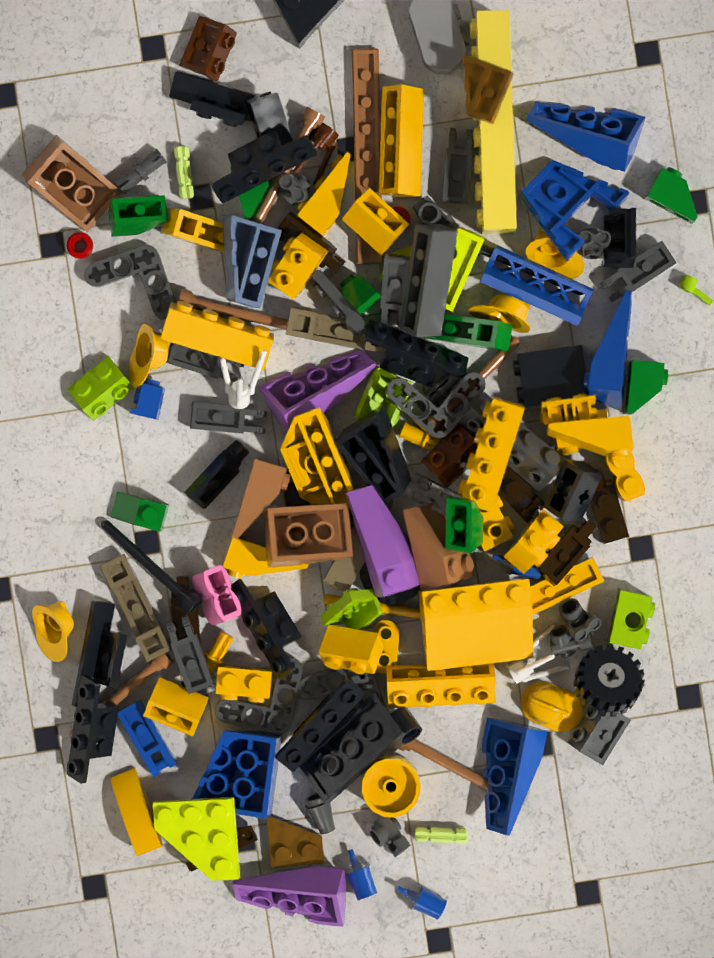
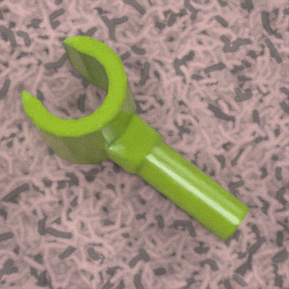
M684 275L680 283L681 290L697 296L710 306L713 300L695 288L698 279Z

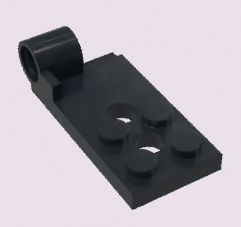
M374 692L345 717L299 767L322 801L329 804L387 752L394 753L400 746L415 740L421 734L422 727L407 707H400L390 713L377 693ZM354 741L356 743V750L353 754L348 755L346 751L347 745ZM334 758L336 760V768L329 773L327 763Z

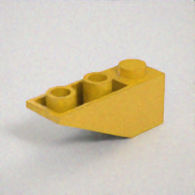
M348 152L344 157L340 154L336 157L330 166L333 170L327 178L322 176L313 187L316 190L314 195L310 199L307 198L297 207V210L300 211L297 217L323 237L340 217L351 158Z

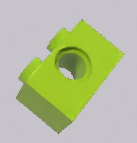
M618 589L607 638L609 643L640 650L642 644H647L650 629L646 628L647 620L653 617L655 603L652 602V597ZM632 612L637 613L639 616L638 624L634 627H628L625 622L626 616Z

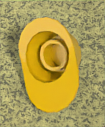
M542 228L538 230L534 241L530 242L526 247L525 253L529 260L568 278L575 279L584 272L585 263L583 258L576 252L567 261Z
M506 293L494 296L487 306L475 305L468 309L469 313L475 318L513 325V331L528 333L531 330L530 325L526 321L530 304Z
M146 323L141 325L138 330L136 344L128 366L129 381L135 387L143 384L149 371L156 370L165 365L171 342L162 340L161 333L154 332L151 326Z
M58 601L48 606H34L32 617L37 642L41 651L54 662L64 660L68 647L66 638L74 626L72 616L68 612L65 602Z
M543 681L532 683L524 690L521 696V709L526 718L548 729L558 732L570 731L578 726L582 720L583 706L580 703V699L571 691Z

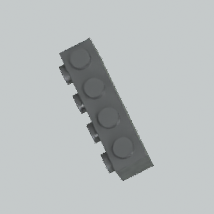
M442 224L415 225L399 330L415 337L441 336L457 230Z
M483 392L457 424L461 425L475 438L478 427L484 428L487 418L482 417L486 402H492L493 399ZM520 422L507 465L540 492L556 476L565 459Z

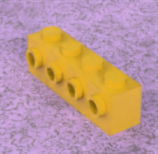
M407 85L382 87L379 195L399 198L421 196L423 88Z
M178 301L177 304L171 302L161 333L162 340L254 368L257 365L261 352L265 350L267 354L261 370L265 369L274 341V333H271L270 329L260 325H255V327L244 325V321L234 317H229V320L218 317L219 314L212 310L203 309L202 312L192 309L193 306L186 302Z
M495 396L492 402H486L482 417L487 418L484 428L478 427L474 443L479 445L476 454L470 453L466 469L470 470L468 480L462 479L458 494L462 495V499L474 500L479 509L489 512L493 510L525 409L524 405Z
M494 663L427 671L426 664L386 666L388 708L496 703Z

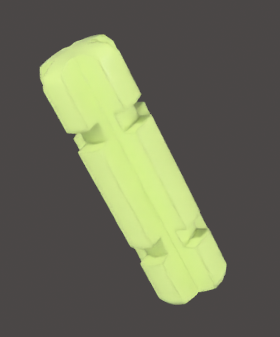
M187 146L175 147L174 152L175 158L178 161L176 162L178 184H180L179 197L181 199H191L194 197V189L191 186L193 180L191 162L188 161V158H190L189 148Z
M418 826L415 829V840L417 842H426L427 840L437 843L467 842L468 832L466 828L452 830L449 827H431V829H427V827Z

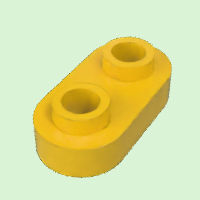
M387 619L377 622L373 628V632L379 633L384 645L381 656L386 655L389 658L388 664L381 665L378 663L376 671L383 674L386 673V666L397 665L399 628L393 621ZM387 628L391 631L389 638L381 636L383 629Z

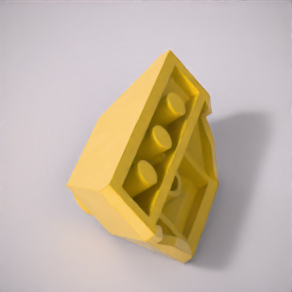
M320 407L294 416L280 451L301 499L313 505L348 503L346 493L356 489L344 455L334 443L337 438L332 426Z

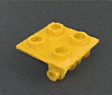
M577 394L571 399L562 400L559 397L547 399L546 402H541L540 423L548 425L549 423L563 422L562 415H564V421L568 422V414H572L573 421H577L576 413H578L579 420L598 418L597 408L595 407L596 396Z

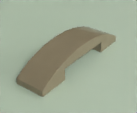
M290 308L285 335L384 354L387 350L365 341V333L362 336H355L348 329L345 323L346 319Z
M391 500L390 502L385 504L389 511L391 510L394 500ZM354 523L351 527L353 557L333 560L323 579V582L342 592L350 589L365 563Z
M125 554L101 565L103 574L120 603L146 661L149 662L171 651V647L151 603Z

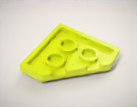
M461 226L454 229L458 232L445 309L452 312L485 240L484 236ZM412 245L390 254L411 256ZM382 271V273H381V275H380V278H379V280H381V281H382V278H383V271Z
M234 797L153 802L155 831L210 880H238L240 878Z

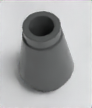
M318 793L305 799V809L320 834L332 832L335 826L331 802L329 804L324 803Z

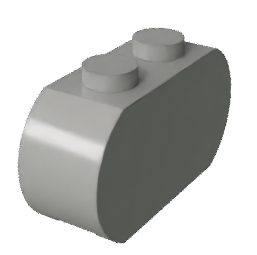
M413 0L409 8V19L424 67L438 74L454 71L463 62L462 58L466 53L465 46L469 45L465 29L460 30L457 21L461 19L458 5H452L451 0Z

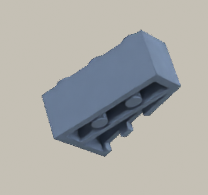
M223 215L227 301L260 309L282 230L233 215Z

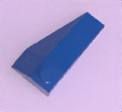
M535 102L527 115L526 121L594 162L613 170L625 172L633 158L645 117L620 109H611L610 113L595 112V107L586 106L585 110H572L569 105Z
M626 290L591 362L590 373L585 372L584 389H588L589 396L595 395V401L616 410H622L624 396V361L627 360V336L629 337L632 291Z
M487 718L482 740V753H486L487 768L483 769V776L489 782L488 793L485 795L486 829L510 836L543 757L547 730L525 724Z

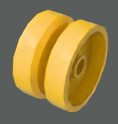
M385 754L363 773L362 795L365 803L373 812L383 817H398L408 813L416 805L420 796L421 783L415 766L408 759L400 755ZM389 782H394L396 784V789L391 787L389 790H387L386 784Z

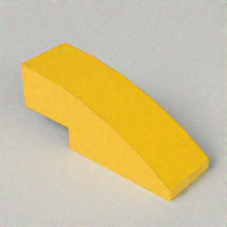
M136 768L110 777L136 856L162 847L163 841L160 834L155 831L154 815Z

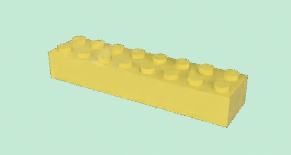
M509 10L477 11L475 19H471L469 27L470 40H475V46H472L470 57L511 71ZM511 80L494 125L478 120V128H474L473 146L479 148V155H475L474 174H479L480 182H476L475 201H480L481 209H477L476 228H481V234L514 233L517 229Z

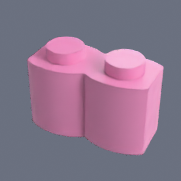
M219 565L193 576L194 590L203 598V612L211 625L214 626L241 615L240 602L231 590V581L223 566Z

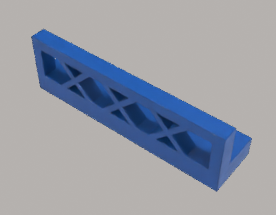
M498 245L495 246L480 282L576 326L579 325L584 309L594 291L593 288ZM497 255H500L509 260L511 267L501 269L494 266L493 263ZM529 268L533 270L536 278L525 280L520 277L518 270ZM553 279L558 282L560 289L551 292L545 289L542 281ZM577 290L584 293L585 296L581 303L578 304L569 300L567 292Z

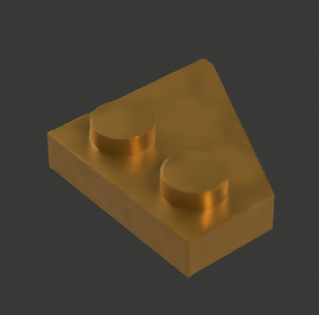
M464 54L462 60L465 71L466 114L494 125L514 73Z
M271 815L266 819L271 868L322 864L325 862L322 835L313 831H307L292 823L289 824Z

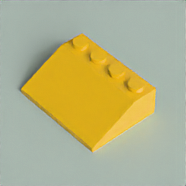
M517 578L418 590L427 671L534 658L532 600L529 579Z

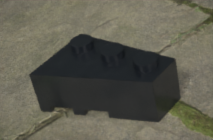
M274 0V3L300 49L345 0Z
M384 404L343 429L334 442L367 486L372 485L384 504L403 494L411 482L412 478Z

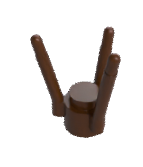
M322 123L318 129H313L308 137L316 150L324 151L327 148L313 186L323 176L330 157L338 146L335 142L339 136L338 133L325 123ZM307 161L297 165L293 172L297 174Z

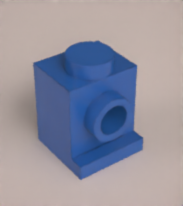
M146 379L141 388H136L133 403L137 404V408H131L130 414L159 419L165 388L159 387V381Z

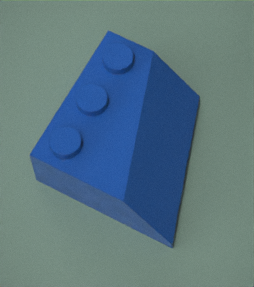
M224 730L191 799L234 797L235 814L267 819L272 815L279 762L275 755L280 750L282 735L258 731Z

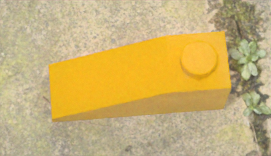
M167 208L169 220L162 225L160 234L225 253L223 223L182 209Z
M630 415L549 423L546 430L548 436L603 456L611 455L612 459L625 458L634 448Z
M232 538L223 567L228 569V575L242 579L243 575L253 576L307 569L309 564L268 568L266 547L242 538Z

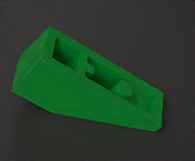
M444 314L441 336L423 338L479 348L509 351L513 325L495 320Z

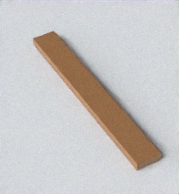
M352 49L355 201L369 188L382 199V195H379L381 140L379 49ZM356 233L357 265L383 264V255L381 256Z

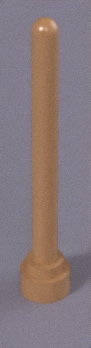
M306 107L302 114V117H304L302 123L304 124L296 139L303 135L309 137L313 129L316 130L317 126H321L325 116ZM291 169L274 178L252 222L263 223L279 190L282 188L279 184L280 178L283 175L289 174Z
M181 290L179 301L191 304L193 306L192 309H208L220 315L284 330L287 328L288 319L199 299L197 295L192 294V291Z
M512 337L510 339L509 351L499 350L477 373L482 375L485 380L519 346L520 340L517 337ZM469 380L467 382L469 384V387L465 390V392H461L459 390L458 393L464 395L467 398L468 396H466V394L470 390H475L477 388V386L475 385L477 380ZM456 397L452 398L448 404L450 411L453 412L462 402ZM429 415L426 419L422 420L424 424L426 420L431 421L435 425L434 432L442 430V419L435 421Z
M168 652L151 660L149 664L103 703L113 702L118 705L157 670L161 671L163 668L165 670L174 663V660ZM73 729L69 733L70 738L72 737Z
M416 739L398 748L401 751L412 750L488 791L489 782L487 778L418 742Z

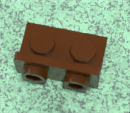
M199 16L179 66L217 82L225 69V62L235 44L237 32L224 23Z
M457 425L422 458L421 462L447 489L467 470L466 465L470 453L476 454L479 444L474 443L475 439L461 425Z

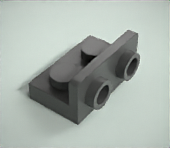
M589 706L582 721L572 732L568 744L587 757L604 765L631 719L623 714L621 715L619 712L616 717H610V712H607L605 717L599 716L600 711L595 709L594 713L588 711Z

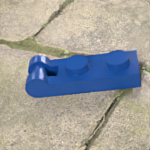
M139 699L118 711V717L153 777L161 774L162 769L177 765V761L154 721L143 716L146 707L142 700ZM160 751L163 757L155 761L151 755Z

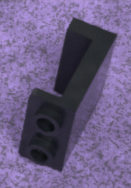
M582 345L521 353L516 355L517 360H513L514 376L520 377L521 387H516L518 403H523L525 408L539 406L541 402H546L547 399L559 397L563 400L571 399L577 394L589 395L588 389H584L586 368Z

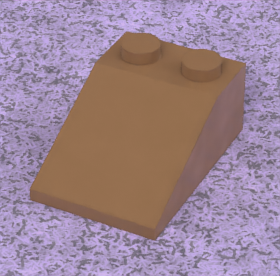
M55 135L22 174V177L28 184L86 232L92 228L109 208L111 199L118 198L122 193L121 190L58 135Z
M255 459L232 538L238 539L281 494V490H287L291 475L287 474L288 468Z
M434 502L403 510L421 590L448 585L474 576V562L469 553L445 549L446 518Z
M348 503L267 508L263 514L268 568L297 566L353 557Z

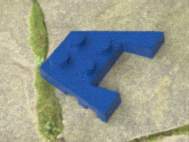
M551 160L521 191L519 198L563 257L569 261L582 247L585 240L564 224L590 197L596 199L606 208L612 209L618 208L627 199L630 192L622 188L618 191L607 186L608 182L600 179L596 182L584 177V173Z

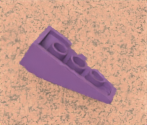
M363 350L333 358L329 364L315 368L313 364L306 367L307 371L291 375L290 372L281 374L261 385L259 390L279 425L288 432L296 415L317 407L321 408L324 415L329 412L376 368V363Z
M371 485L347 492L346 496L375 596L384 597L420 585L410 541L374 487Z
M315 866L233 880L232 885L237 901L269 909L272 906L281 908L285 911V915L293 917L294 913L308 916L310 917L309 922L315 924L344 926L347 883L344 869Z

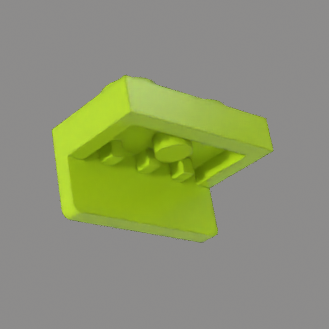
M106 356L67 388V390L80 408L92 420H96L104 415L116 402L126 397L134 386L131 385V382L125 377L115 362L109 356Z
M376 367L370 375L354 416L362 418L384 404L392 427L395 426L400 417V409L386 397L385 386L390 380L403 378ZM402 385L392 386L394 389L392 395L394 397L400 395L407 400L409 396H406L401 391Z
M351 588L343 592V596L338 601L329 604L328 609L320 615L323 626L344 623L346 628L363 630L382 614V608L373 589L358 590L357 588Z

